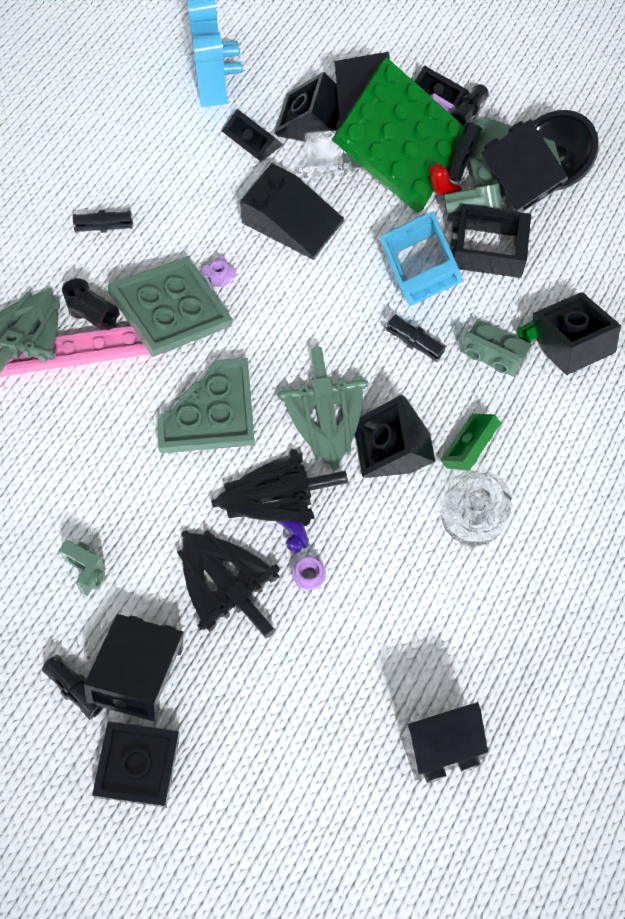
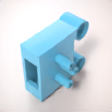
M187 0L201 107L226 105L225 75L243 72L241 62L224 63V58L240 56L238 41L222 42L221 33L218 30L215 0Z

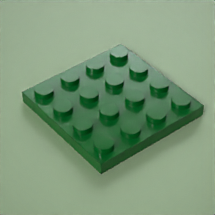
M386 57L376 69L331 140L418 213L424 209L434 191L430 180V167L439 163L447 169L453 155L452 149L454 145L458 144L464 126Z

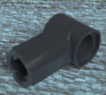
M74 278L65 282L62 287V293L69 314L77 319L84 318L101 330H110L116 325L117 318L120 315L118 307L91 291L86 280Z

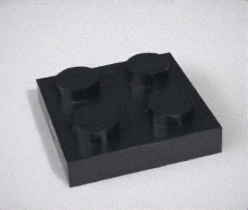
M108 721L92 796L98 799L167 808L180 732Z

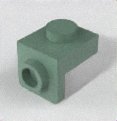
M66 539L59 552L66 563L83 571L76 581V585L82 594L88 596L92 589L96 590L103 582L106 568L101 558L95 555L96 551L89 545L81 541L76 545Z

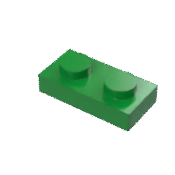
M472 413L440 461L447 469L470 471L488 442L493 438L494 433L501 424L500 420L495 414Z

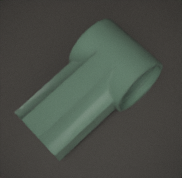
M484 183L474 186L473 189L445 193L444 203L447 219L454 218V215L460 216L462 204L503 210L500 183Z

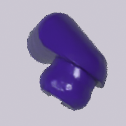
M276 521L289 531L291 537L285 543L292 553L297 554L302 548L307 547L309 538L301 521Z

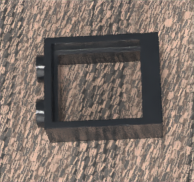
M462 204L460 216L454 215L452 233H456L457 236L456 239L451 238L450 249L459 270L522 278L528 255L531 214ZM465 230L514 236L512 255L463 248Z

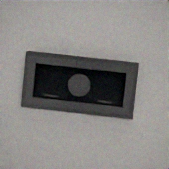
M425 65L414 81L430 96L436 94L456 106V108L459 106L460 99L464 95L469 94L468 89Z
M238 109L221 131L260 162L269 157L282 145L278 139Z

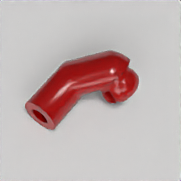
M437 163L430 167L431 185L436 194L444 196L445 193L462 191L459 185L451 183L449 173L442 164Z

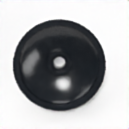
M571 110L552 111L535 119L533 123L541 136L554 141L559 157H565L560 162L568 176V183L556 191L576 184L592 169L598 156L599 137L594 125L586 116Z

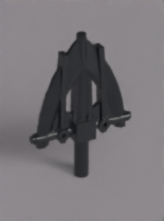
M291 449L288 456L267 463L239 480L224 483L225 491L216 499H212L211 503L213 508L219 507L227 511L228 518L244 516L265 521H301L304 526H307L311 519H315L312 509H308V506L311 505L310 491L347 484L346 471L308 478L304 465H300L303 462V452L298 453L296 449ZM282 499V500H280V501L262 503V502H267V501H273V500Z
M208 529L204 532V535L184 530L181 533L183 537V550L177 551V554L183 562L187 590L200 618L197 627L200 630L207 628L211 632L217 625L216 621L221 617L229 618V611L234 608L237 613L242 611L265 639L271 637L276 629L253 604L252 593H261L263 591V584L267 581L272 583L280 578L278 575L279 566L277 564L269 566L244 548L216 538ZM220 560L231 562L239 571L237 577ZM204 570L220 590H210L204 582Z

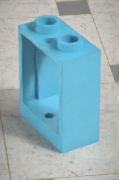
M434 211L420 215L413 221L401 227L393 228L388 233L380 236L402 294L410 306L464 282ZM436 234L447 261L407 280L396 253Z

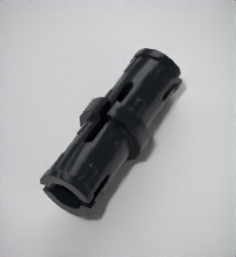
M477 84L469 94L464 95L460 99L459 106L451 115L463 126L470 117L478 113L480 105L487 99L486 97L489 95L487 87Z
M466 122L458 144L454 145L452 149L453 155L447 171L450 180L454 182L461 181L469 160L473 159V150L483 130L479 125Z
M99 210L98 213L73 214L74 231L78 233L100 230L101 233H107V230L133 229L132 211L106 212L105 210Z
M397 314L390 319L385 330L407 343V347L411 350L415 348L435 362L441 358L447 347L426 334L425 329L419 326L417 328Z
M57 654L55 657H51L43 665L42 672L61 690V696L65 700L70 699L89 720L101 713L104 709L103 707L86 703L84 689L86 678L72 670L60 655Z

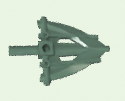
M47 288L44 292L35 295L27 292L20 301L0 311V373L11 357L18 359L23 352L26 358L38 356V359L42 362L56 358V353L52 350L58 332L57 312L60 308V301L53 299V290L51 288ZM19 319L15 326L12 328V330L9 329L10 326L14 323V321ZM40 321L41 325L39 326L36 333L31 334L37 323Z
M316 346L310 349L315 379H312L313 387H307L305 383L301 384L299 389L294 390L291 387L284 386L281 387L282 391L277 393L278 400H284L295 427L313 449L315 460L321 457L331 465L332 470L339 469V463L345 453L351 455V442L361 416L363 389L368 387V380L365 381V379L362 380V376H356L350 382H345L343 378H339L336 384H331V378L327 377L322 347ZM334 404L341 406L343 417L338 426ZM317 407L320 428L311 420L310 411Z

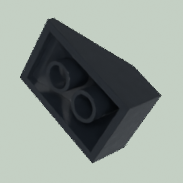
M273 163L269 165L240 201L242 224L312 260H315L344 222V217L297 175Z

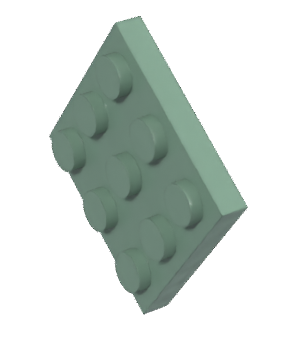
M188 256L108 284V293L152 357L232 326L233 318Z

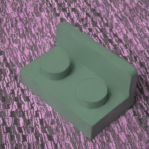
M477 319L470 332H466L460 352L466 354L472 360L481 361L493 367L499 373L508 374L515 378L532 344Z

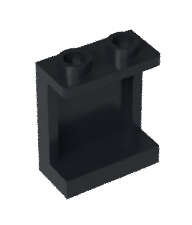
M531 119L525 123L519 121L508 130L509 134L500 140L498 138L491 140L484 146V151L481 152L482 159L487 163L511 200L516 212L522 213L568 183L567 174Z
M116 614L84 683L86 703L155 722L160 711V696L176 656L181 655L184 649L183 631L177 630L170 625H157L146 622L137 616L128 617Z

